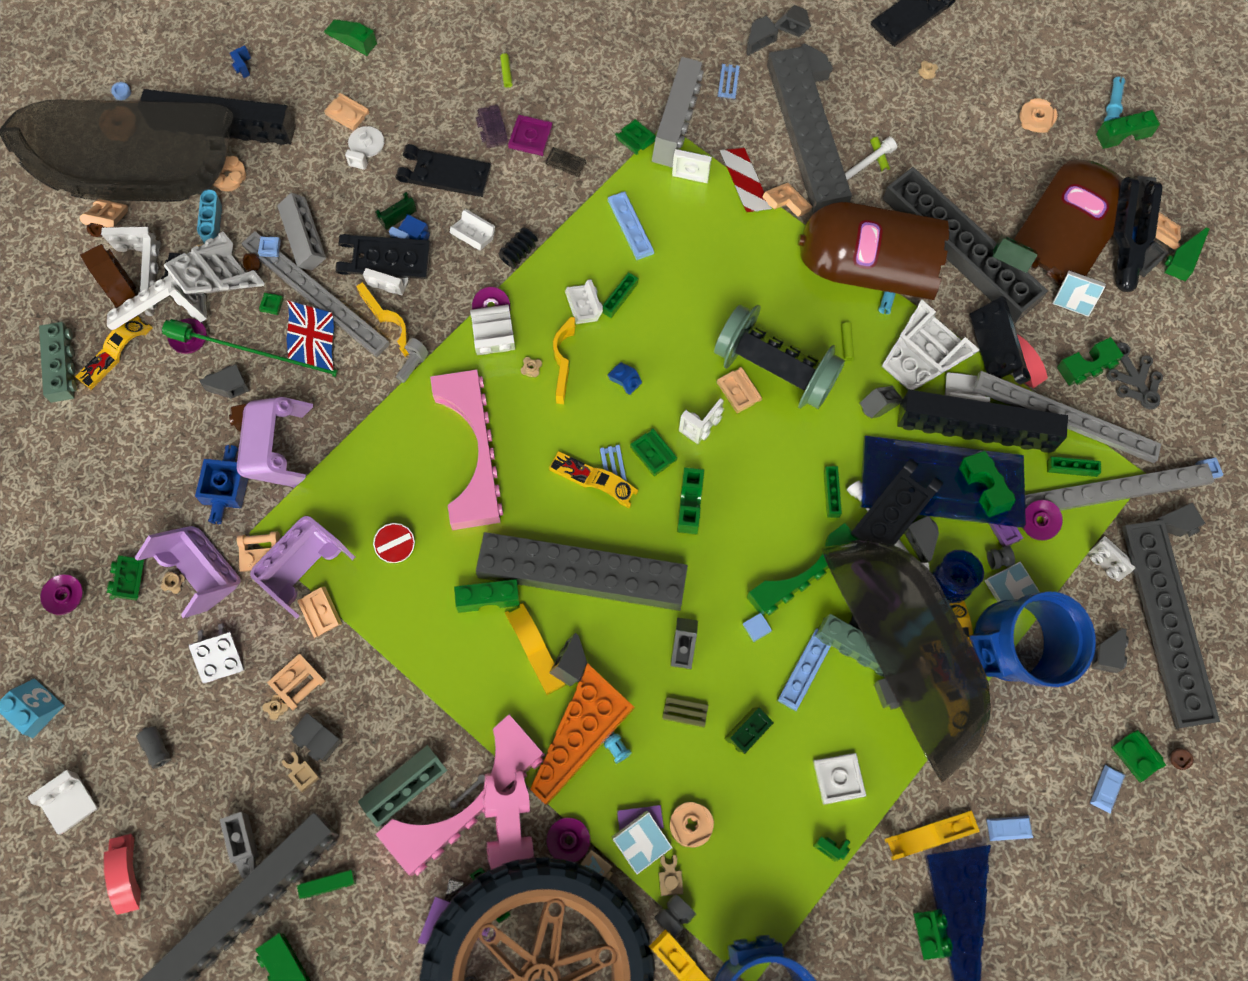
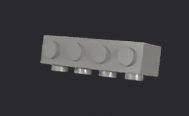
M290 193L277 207L297 267L312 271L326 259L306 198Z

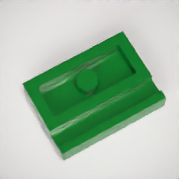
M636 119L621 129L622 132L619 134L615 133L616 139L635 155H638L639 150L649 147L656 139L655 134Z
M651 429L650 432L630 444V448L654 477L669 467L670 464L677 461L676 455L654 429Z

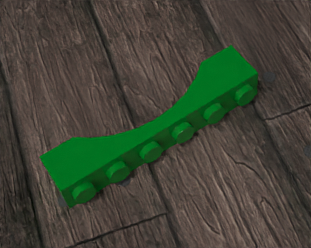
M842 524L828 535L822 555L807 571L786 580L764 581L748 593L747 599L759 614L761 613L763 616L768 614L770 616L778 610L777 606L780 603L784 602L786 604L795 597L793 595L795 592L806 590L811 585L810 581L815 578L816 580L821 579L827 573L826 570L828 568H836L843 562L841 560L846 555L851 557L858 551L857 547L860 542L850 535L852 530L847 524Z

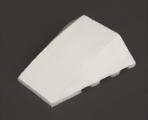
M223 231L218 234V237L206 240L202 246H195L191 249V252L183 253L164 264V267L185 294L214 293L260 287L265 284L254 270L245 273L231 255L233 243Z
M923 300L920 301L917 309L882 365L888 373L906 389L910 390L919 388L980 351L966 337L963 340L959 339L936 319V311Z

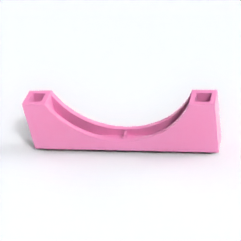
M477 370L431 376L432 393L435 402L445 405L460 414L468 422L478 441V462L471 482L459 497L448 504L452 530L501 523L500 516L503 515L502 504L497 502V497H500L499 485H495L494 478H498L496 466L492 467L491 460H495L493 448H489L492 436L491 430L486 428V424L489 423L488 412H484L483 406L487 405L486 396L481 394V388H484L483 377L478 376Z
M510 715L493 728L496 749L491 775L495 788L503 792L510 790L509 788L514 784L515 770H522L525 779L527 777L526 772L531 768L536 769L544 761L542 758L545 756ZM483 791L465 810L445 821L429 825H411L392 819L375 835L408 875L413 876L416 874L418 876L427 868V862L432 858L433 860L439 858L444 853L443 848L448 843L452 845L461 837L459 834L465 828L470 829L478 822L476 818L482 812L484 813Z

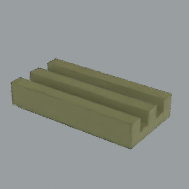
M667 697L663 720L705 727L709 705ZM674 704L703 710V713L670 707L669 705ZM668 711L700 717L702 719L701 721L672 716L668 715Z

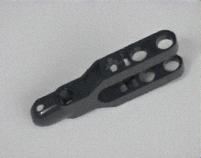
M1125 177L1121 182L1113 234L1119 246L1116 285L1122 292H1132L1137 288L1139 274L1144 266L1146 249L1156 238L1162 196V184L1160 182L1150 181L1145 187L1144 197L1141 200L1143 204L1135 242L1132 239L1140 183L1137 178Z

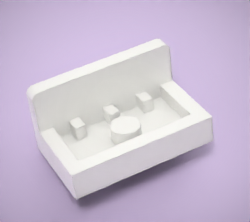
M465 209L462 212L461 219L450 227L449 233L474 248L481 250L493 240L495 226Z
M367 268L363 273L367 285L399 295H403L409 281L408 278L393 277Z
M587 280L583 286L567 287L565 293L576 324L598 321L603 312V307L598 300L597 289L593 286L592 280Z

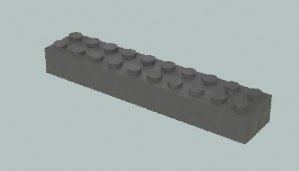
M804 47L769 52L767 68L813 214L833 203L850 202L852 194Z
M914 167L910 168L886 188L883 200L895 211L948 221L949 240L945 241L944 250L948 251L947 260L991 301L1001 296L1005 297L1014 323L1018 322L1042 301L1048 290L1030 273H1025L992 256L994 253L993 249L997 243Z
M484 532L476 573L478 578L493 581L517 579L518 585L680 611L688 565Z
M313 812L139 981H197L201 976L199 973L205 967H211L218 960L217 955L222 950L227 951L236 942L234 939L240 933L244 934L253 926L252 921L257 916H263L270 909L269 904L274 899L279 900L287 892L286 888L292 882L294 884L297 883L304 876L303 871L308 866L313 867L321 859L320 855L325 850L329 851L337 844L338 841L336 839L340 835L322 816Z

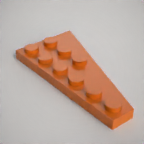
M588 663L584 675L576 687L577 690L573 699L569 703L556 731L557 734L552 744H550L547 756L530 788L545 805L549 804L635 708Z

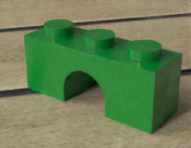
M1149 110L1105 121L1102 123L1096 136L1102 148L1105 149L1120 145L1122 140L1130 135H1133L1136 141L1152 137L1160 123L1154 111Z
M1112 337L1095 344L1089 351L1093 362L1086 361L1079 352L1060 362L1057 369L1068 386L1075 383L1080 385L1088 377L1092 376L1095 378L1102 374L1103 370L1107 368L1109 370L1114 369L1120 364L1119 361L1124 355Z
M986 451L965 457L959 469L968 484L981 482L988 487V490H985L979 499L987 516L992 517L1009 511L1016 501L1015 496L1007 487L1003 475L996 469L993 459L988 456Z
M684 467L678 533H698L704 469Z
M517 579L454 586L455 604L458 613L479 611L480 607L486 605H497L499 608L520 605Z

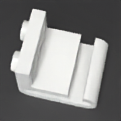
M509 305L470 310L477 355L515 350Z

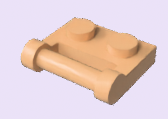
M97 199L93 203V207L80 216V221L85 225L96 223L104 227H114L128 213V205Z
M278 531L264 535L237 536L240 572L251 571L256 563L271 549L248 550V544L271 542L273 547L280 540V533Z
M299 653L267 683L294 711L298 707L297 704L319 684L322 685L325 680ZM311 675L313 679L296 695L290 698L288 694L305 678Z

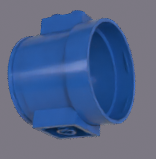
M1058 592L1032 593L1020 599L996 602L983 611L975 625L974 634L969 636L983 677H996L1004 681L1026 682L1040 687H1062L1077 681L1088 670L1096 647L1095 630L1086 610L1075 599ZM1024 607L1036 617L1044 636L1042 657L1030 673L1022 666L1017 657L1013 637L1016 620Z
M769 935L757 936L756 941L747 942V939L733 941L734 945H728L730 958L721 966L714 981H736L748 968L769 962L782 964L789 972L792 981H816L802 965L784 956L782 943L774 938H770Z

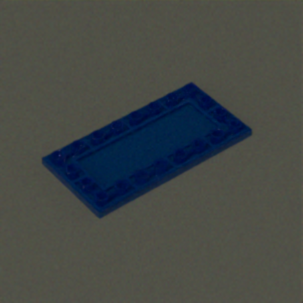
M865 436L863 444L861 507L871 508L910 458H912L919 465L910 478L925 489L935 477L944 482L919 515L1024 528L1026 525L1024 455L986 451L988 456L993 459L998 472L1003 475L1007 487L1014 493L1016 500L1009 511L988 517L979 502L980 497L985 490H988V487L981 482L968 484L959 469L965 457L986 450ZM910 488L909 492L914 493V489Z

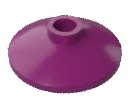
M485 287L479 290L472 301V310L487 308V304L493 302L495 306L509 305L510 311L508 296L504 291L496 287Z
M192 318L179 320L191 324L194 333L207 336L206 328L200 321ZM193 337L186 343L168 338L171 348L182 354L196 352L206 342V340Z
M1037 500L1025 508L1021 521L1024 531L1031 538L1048 540L1058 534L1062 527L1063 518L1060 509L1054 503L1047 500ZM1039 516L1043 519L1040 524L1037 522Z
M57 575L51 578L41 590L40 601L43 608L54 615H64L72 612L82 600V585L71 575ZM67 593V597L62 600V595Z
M560 819L548 831L547 848L556 859L577 862L588 852L590 846L589 831L577 819ZM567 836H571L573 838V843L571 845L566 843Z

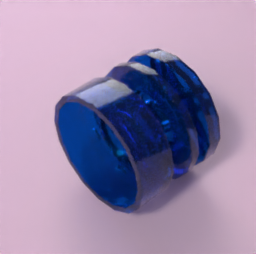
M951 551L931 573V589L937 597L944 598L950 604L961 603L983 581V565L975 555L968 551Z

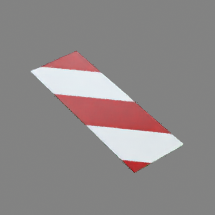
M745 147L720 150L746 213L772 209L763 198L765 192Z

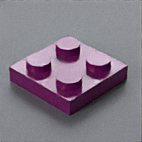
M518 115L508 148L543 156L553 129V122Z

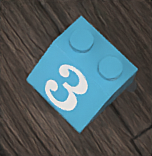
M34 678L10 690L0 700V714L23 735L34 738L65 705Z

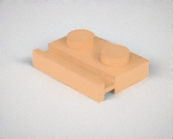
M339 93L338 98L334 99L324 112L325 115L355 131L365 119L364 117L369 114V109Z
M1159 212L1156 238L1175 250L1181 246L1178 243L1181 240L1180 226Z
M742 367L717 379V384L737 414L762 400L761 395Z
M320 587L304 598L297 600L314 638L342 624L326 587Z

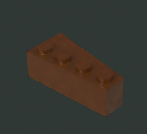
M100 244L80 255L88 270L100 287H102L107 297L110 298L115 308L121 306L127 299L137 296L134 291L137 287L118 259H116L111 249L106 250Z

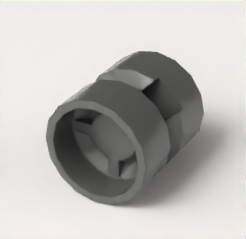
M674 894L667 902V908H662L654 919L673 938H676L683 930V924H688L696 913L678 895Z

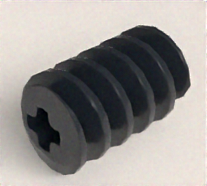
M522 227L520 232H517L515 237H512L510 242H507L505 247L500 249L499 257L506 265L515 269L516 265L514 262L520 264L521 260L519 257L525 259L526 255L524 252L530 254V248H536L534 242H538V239L532 231Z

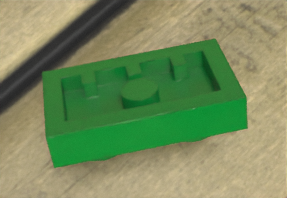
M118 555L116 561H112L110 573H113V579L108 581L106 593H110L109 599L122 598L137 601L144 559L137 561L133 557Z
M1138 730L1129 733L1111 747L1139 783L1146 780L1158 769L1166 766L1162 755L1152 748L1148 738Z
M942 909L914 913L923 960L952 956L953 945L947 935V919L942 913Z

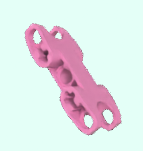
M515 770L514 784L510 790L505 792L498 791L495 788L491 773L485 774L482 795L485 818L495 817L497 841L487 842V857L491 870L504 863L534 857L531 836L521 837L519 813L530 812L529 793L525 785L523 771Z

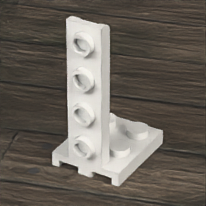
M149 227L102 228L101 235L116 251L126 252L129 249H134L142 252L140 292L153 286L156 282V274L158 273L156 258L159 256L161 242L156 241V236L149 232ZM156 304L145 310L147 316H153Z
M168 272V276L164 279L157 280L153 286L143 289L134 298L127 299L118 308L110 310L107 314V327L111 330L118 328L169 295L174 298L178 305H182L190 316L203 322L207 319L206 295L204 293L185 294Z

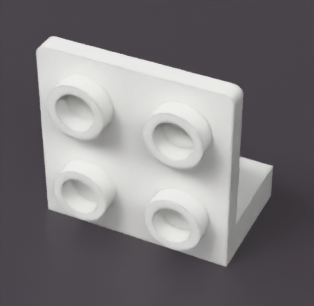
M949 372L946 374L945 395L990 402V397H985V395L973 391L977 376Z
M720 398L703 421H701L697 414L685 410L681 415L679 432L696 444H699L702 439L705 441L711 433V427L713 425L717 426L722 419L721 414L724 411V400Z
M1106 536L1088 552L1091 561L1096 565H1100L1111 579L1118 582L1135 569L1131 559Z
M69 770L64 771L28 796L31 804L40 806L59 835L66 832L98 808L78 774Z

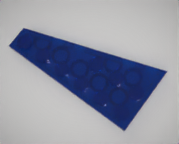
M991 845L925 855L936 909H942V913L946 916V931L953 945L952 956L947 957L952 981H981V953L984 942L983 926L985 925L986 886L987 874H989L988 859Z

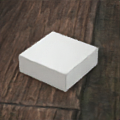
M347 150L345 156L348 165L365 170L368 165L365 154Z

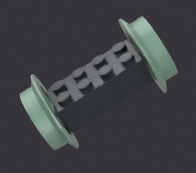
M741 304L737 306L726 322L714 349L715 354L724 358V368L730 367L737 356L740 355L805 390L798 408L801 409L806 404H809L819 409L831 391L845 363L844 359L835 355V345L830 347L819 363L818 358L810 354L806 356L800 353L801 349L793 345L789 347L783 344L784 340L777 336L770 337L766 334L767 331L760 327L755 329L754 326L761 309L760 305H756L751 310Z

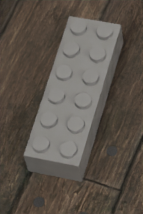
M681 57L656 135L652 162L673 167L675 149L683 147L685 140L683 135L687 134L689 127L687 121L691 120L693 109L691 108L695 107L697 101L695 94H699L701 83L698 82L702 81L704 71L701 70L702 62Z

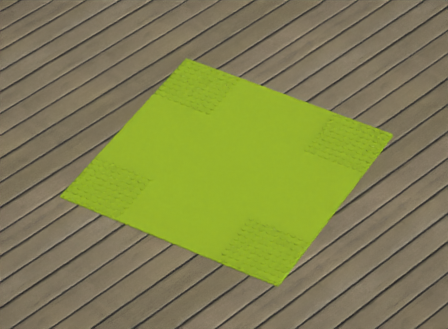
M686 137L683 147L679 149L710 156ZM654 142L646 149L639 150L638 155L633 154L498 287L506 293L510 301V318L515 350L477 355L470 315L410 374L406 382H402L301 483L250 531L249 535H264L278 531L281 539L302 517L309 516L337 538L355 558L352 560L342 551L331 560H326L321 556L299 581L311 592L320 587H326L339 617L493 756H495L496 749L493 728L510 715L544 753L543 760H545L550 744H552L557 734L556 731L566 709L573 699L578 682L572 686L565 684L566 686L546 695L514 629L504 613L506 611L510 613L520 608V606L499 608L497 605H486L480 607L479 611L458 613L455 604L454 586L498 582L478 578L476 573L484 532L688 565L680 611L518 585L520 604L523 603L554 663L566 641L576 633L579 635L587 663L635 707L614 730L615 734L618 733L622 737L621 741L627 750H631V755L616 764L614 756L608 748L604 747L603 743L548 805L562 818H574L581 821L589 831L590 843L662 908L666 909L667 902L673 895L661 896L659 873L665 872L660 863L661 857L639 874H636L611 838L620 831L617 811L661 805L664 828L660 830L672 846V849L662 856L665 857V863L671 865L673 863V855H676L677 865L674 869L675 871H681L683 894L678 896L696 913L688 924H683V927L725 963L730 958L728 945H734L733 941L738 939H747V942L756 941L757 936L769 935L770 938H774L782 943L784 947L949 733L947 728L948 716L944 702L936 689L932 688L928 676L925 679L922 678L927 690L922 696V700L910 703L908 700L902 702L903 706L892 710L890 707L883 708L874 684L885 677L878 675L875 670L859 664L854 658L841 654L838 649L832 646L797 711L777 701L815 629H819L823 619L831 614L849 624L864 593L868 592L874 595L850 568L855 559L860 556L862 560H866L871 565V570L883 578L886 583L885 586L899 597V592L902 588L901 582H898L897 571L907 562L894 546L881 561L864 551L866 546L860 542L857 547L858 551L851 557L847 555L841 559L843 562L836 568H828L826 570L827 573L821 579L816 580L815 578L810 581L811 585L806 590L795 592L793 594L795 597L786 604L784 602L780 603L777 606L778 610L770 616L765 614L763 617L772 631L753 642L743 626L744 622L759 614L747 599L748 593L764 581L790 579L812 567L822 555L826 539L831 532L844 523L853 530L868 512L858 498L851 497L847 489L855 482L860 481L864 486V494L874 504L910 458H912L919 465L910 478L925 489L935 477L944 482L913 521L914 523L929 516L938 526L939 535L932 560L929 562L933 603L939 597L944 598L948 603H959L960 600H964L974 634L975 625L980 615L986 608L997 602L985 580L1011 566L1006 567L1004 565L995 570L989 566L987 551L991 549L1000 550L1002 545L973 498L976 493L988 487L981 482L968 484L959 469L965 457L986 451L988 456L993 459L998 472L1003 475L1007 487L1014 493L1015 499L1017 496L1146 473L1108 445L1067 429V438L1054 452L1044 453L1038 449L1026 450L1014 445L1003 446L1001 443H984L977 439L965 440L959 436L947 437L940 433L929 434L924 433L922 430H905L903 427H898L900 405L877 418L866 416L860 402L874 389L893 386L902 399L908 391L882 365L917 309V306L901 294L896 293L891 313L886 314L885 309L884 314L879 312V307L884 291L837 283L818 276L804 264L801 258L798 238L800 234L803 235L806 226L804 223L782 207L777 209L771 207L772 209L746 213L727 167L713 157L711 159L708 183L672 176L673 167L652 162ZM624 191L654 250L653 255L636 260L608 202V197ZM628 272L638 278V285L614 316L610 318L601 313L596 322L580 324L575 322L574 336L566 338L559 345V353L569 360V374L564 404H556L555 395L560 366H558L554 358L553 340L556 333L570 317H574L565 293L566 288L583 286L587 280H592L593 286L597 289L598 300L603 306ZM489 302L487 306L494 307L495 304L493 302ZM741 304L751 310L756 305H760L761 309L754 326L755 329L760 327L767 331L766 334L770 337L777 336L784 340L783 344L789 347L791 345L801 349L800 353L806 356L810 354L818 358L819 363L832 345H835V355L844 359L842 324L846 322L851 323L854 360L845 361L836 382L819 409L809 404H806L801 409L798 408L805 390L740 355L737 356L730 367L724 368V358L715 354L714 349L726 322L737 306ZM975 353L915 390L945 395L946 374L948 372L978 376L981 371L986 373L981 353ZM529 357L532 360H541L542 366L539 367V376L529 377L521 373L520 370L524 365V358ZM620 362L636 369L642 381L641 385L630 395L625 392L623 386L611 381L608 377V374ZM742 367L761 395L762 400L737 414L717 384V379ZM477 370L478 376L483 377L484 388H481V394H485L487 403L483 408L484 412H488L489 423L486 424V428L491 430L492 441L489 442V448L494 450L495 460H491L492 467L496 466L498 478H494L495 485H499L500 497H497V502L502 504L503 515L500 516L501 523L452 530L448 504L459 497L471 482L478 462V441L472 428L460 414L445 405L435 402L430 377ZM1010 374L1001 378L1005 381H1008L1010 383H1013L1022 388L1032 391L1024 384L1019 385L1015 381L1014 377ZM720 398L724 400V411L721 414L722 419L717 426L713 425L711 427V433L705 441L702 439L699 444H696L679 432L681 415L685 410L697 414L701 421H703ZM990 398V403L1008 405L993 398ZM651 429L658 433L677 457L676 462L670 464L669 467L655 477L630 448L631 443L650 432ZM616 445H620L627 483L635 487L638 493L637 495L632 494L629 500L631 506L627 508L619 504L615 498L606 492L594 487L585 488L550 471L549 467L559 451L593 468L603 469L600 448L607 449L610 446L613 448ZM614 452L617 476L621 478L617 454ZM608 453V454H605V456H606V461H607V466H608V471H609V472H612L611 463H610V458H609V453ZM1052 456L1101 461V473L1097 477L1047 472V460ZM826 466H838L842 509L840 518H827L824 469ZM684 467L704 469L697 534L677 532ZM910 488L909 492L914 493V489ZM1129 499L1061 510L1063 518L1062 527L1056 536L1048 540H1036L1026 534L1022 527V517L1015 501L1011 509L1007 511L1023 536L1021 541L1010 545L1014 552L1015 564L1022 563L1040 593L1058 592ZM1041 516L1037 518V522L1040 524L1043 520ZM400 523L408 527L413 534L415 541L414 550L402 562L388 563L380 559L375 553L373 546L374 536L378 529L385 524ZM903 534L899 540L913 557L912 563H921L905 534ZM271 542L258 543L263 549L272 548ZM900 602V606L892 613L888 612L883 622L879 621L877 627L880 630L875 639L904 655L896 674L912 670V662L919 659L918 657L920 656L917 647L936 640L940 641L952 673L949 654L951 630L949 620L944 611L920 630V635L911 639L905 648L897 644L892 637V633L898 632L905 626L907 621H913L927 608L904 609L903 602ZM868 606L871 613H877V609L874 606ZM1025 607L1020 612L1015 623L1014 647H1016L1037 620ZM677 618L698 620L692 669L671 666ZM859 624L861 630L869 631L866 624ZM973 647L972 653L978 692L964 694L968 707L992 678L982 676ZM897 686V692L905 695V689L902 686ZM666 698L709 705L705 727L663 720ZM674 704L669 705L670 707L703 713V710ZM759 707L774 724L745 754L738 752L735 749L736 747L732 743H728L724 738L752 708ZM668 711V715L697 721H701L702 719L700 717ZM856 753L866 797L823 805L813 761ZM542 764L536 769L531 768L526 772L527 777L524 781L529 788H531ZM687 802H694L706 807L714 821L710 838L705 844L696 848L683 847L675 841L670 832L672 814L678 806ZM688 819V824L685 825L686 828L695 831V826L698 825L697 821L693 822L691 819ZM820 837L832 839L836 842L837 845L835 847L837 848L840 847L844 840L848 839L851 841L848 845L850 851L845 859L842 860L840 858L836 862L813 847V845ZM770 963L754 965L744 971L739 977L744 981H757Z

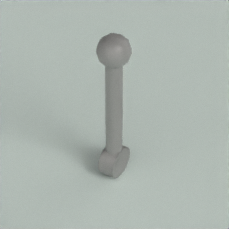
M479 775L478 780L456 800L450 802V807L453 809L457 808L458 803L480 783H485V775Z

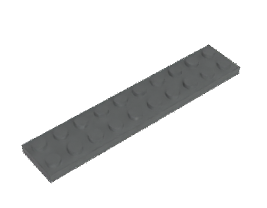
M1158 520L1125 525L1122 529L1131 563L1135 567L1134 574L1175 727L1179 729L1220 722L1165 521Z

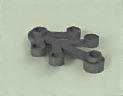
M1123 342L1118 343L1117 346L1124 355L1121 358V362L1130 376L1120 373L1116 369H1111L1106 375L1107 379L1111 382L1117 380L1137 387L1140 391L1137 392L1129 389L1126 385H1121L1116 390V394L1120 398L1130 397L1139 400L1146 409H1156L1160 405V395L1157 393L1159 383L1163 380V375L1158 371L1153 372L1149 377L1151 385L1148 389L1145 381L1149 367L1153 364V359L1148 355L1143 356L1139 361L1141 368L1138 373L1128 357L1131 351L1129 345ZM1111 373H1114L1116 377H1112ZM1120 389L1125 390L1126 394H1123Z

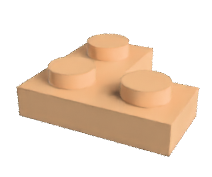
M789 183L768 190L763 195V198L774 209L787 205L798 217L810 212L812 208Z

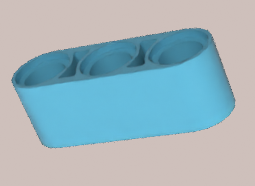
M205 190L200 196L197 232L204 244L206 240L214 239L220 233L222 203L213 190Z

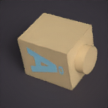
M592 850L580 864L594 870L608 880L613 875L610 872L612 866Z

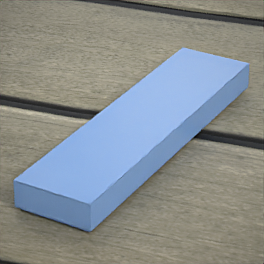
M625 191L608 197V202L636 260L653 255L654 250Z
M817 628L777 700L794 711H797L831 647L815 637L818 631Z

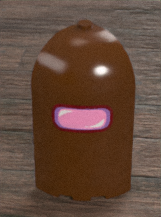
M1073 159L1059 169L1014 239L1036 250L1038 256L1033 262L1032 268H1043L1047 271L1045 275L1053 279L1059 286L1063 283L1068 271L1087 276L1114 233L1119 190L1123 180L1119 174L1100 163L1085 159Z
M839 202L827 205L811 216L805 226L803 235H799L798 245L800 246L801 258L804 264L812 272L824 279L842 284L935 300L942 280L939 277L941 265L945 266L948 251L944 250L945 241L949 240V224L947 220L856 203Z

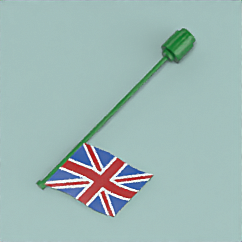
M288 300V358L196 334L191 324L174 319L165 320L162 327L163 335L186 343L188 340L196 337L329 373L333 377H337L338 370L333 369L334 320L332 312Z

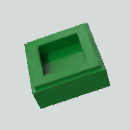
M264 292L259 306L260 312L279 315L284 300L283 296Z

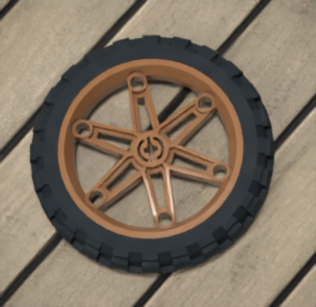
M532 857L504 863L499 867L488 870L475 878L474 881L463 888L451 900L435 923L430 938L426 943L419 981H464L467 961L478 938L511 972L512 975L500 981H534L539 979L540 975L544 981H578L611 965L612 981H654L655 963L654 954L649 947L650 938L645 925L638 916L635 907L617 886L594 870L578 863L549 857ZM544 902L530 953L492 924L500 915L517 906ZM552 903H558V912L550 915L548 912L549 906ZM568 906L585 916L598 930L604 944L559 956L564 907ZM548 922L553 923L549 959L538 957ZM488 927L493 928V936L490 939H483V930ZM500 940L527 961L520 971L496 946ZM607 949L609 952L608 958L600 961V952ZM586 958L591 959V964L561 978L558 967Z

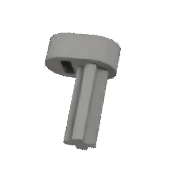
M410 338L405 345V349L410 357L396 375V378L403 383L406 382L417 364L424 362L429 354L425 346L415 338Z

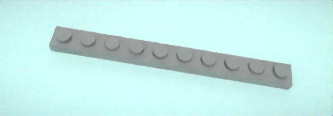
M254 231L241 243L248 252L255 253L260 262L317 309L332 312L334 323L376 358L390 345L387 339L302 269L297 267L280 251L278 257L259 256L258 250L261 236Z
M983 371L977 376L973 390L975 392L1014 407L1068 415L1067 429L1148 462L1155 463L1158 461L1161 443Z
M1206 463L1017 496L1015 500L1022 517L1025 508L1037 500L1050 501L1061 511L1204 486L1215 481L1210 467Z

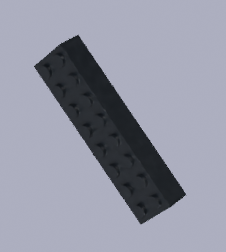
M143 89L138 105L149 128L154 131L165 130L172 133L183 132L190 135L200 134L207 137L218 136L225 139L236 138L243 141L253 140L260 143L271 142L278 145H291L296 127L288 105Z
M908 389L900 404L898 427H903L905 430L916 429L929 434L940 433L947 437L959 436L965 440L977 439L984 443L995 442L1001 443L1003 446L1014 445L1026 450L1038 449L1044 453H1051L1067 438L1068 415Z

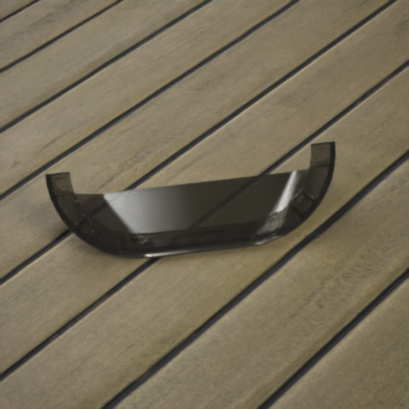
M46 100L29 104L15 111L0 128V137L8 151L13 152L18 157L20 166L34 178L56 191L62 189L71 192L73 197L90 200L176 202L187 200L190 196L197 193L199 195L202 194L203 191L208 190L218 179L226 160L233 114L228 108L212 103Z
M873 540L846 541L822 548L829 569L925 756L940 781L944 782L971 758L982 742L988 727L991 711L990 688L986 673L939 583L929 569L910 553L894 545Z

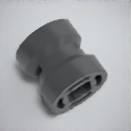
M1010 546L1001 547L1000 550L991 549L987 551V560L993 570L999 569L1004 565L1008 567L1015 564L1014 552Z

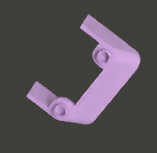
M285 397L250 401L243 411L237 460L238 473L245 478L296 487L306 478V474L286 471L287 462L285 457L279 453L272 452L276 416L287 417L288 415L303 418L313 408V404Z
M305 516L299 519L256 563L250 572V576L297 619L299 615L290 607L297 597V590L293 585L321 556L326 560H331L337 557L341 551L352 560L355 556L311 517Z
M193 526L148 535L135 556L137 561L154 557L161 566H176L197 591L181 614L183 618L209 611L233 592L241 581L238 574L204 533Z

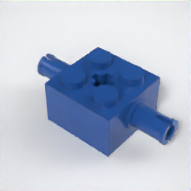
M230 445L225 446L222 461L203 460L195 497L202 505L212 506L208 522L216 524V522L218 525L222 524L224 508L242 509L248 478L242 477L237 471L235 459L238 447L231 445V448H229Z

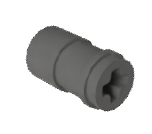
M156 726L143 728V731L138 733L136 738L149 760V765L153 769L164 766L171 761V758Z

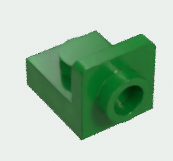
M820 837L813 847L836 862L840 858L842 860L845 859L850 851L848 845L851 841L846 839L837 848L835 847L837 845L836 842L832 839Z

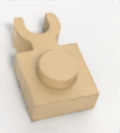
M292 752L291 755L294 757V762L288 764L287 761L282 760V764L287 769L292 770L288 776L303 793L320 777L306 761L300 764L299 756Z
M673 855V863L671 865L666 864L665 857L661 856L660 863L665 869V872L659 873L661 896L683 894L681 871H675L674 869L677 865L676 855Z

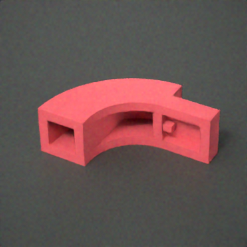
M1017 334L1026 366L1031 376L1030 381L1024 384L1034 389L1048 379L1047 372L1035 349Z
M132 834L109 839L108 851L104 852L106 887L112 907L117 915L140 909L141 890L136 882L133 869L134 837Z

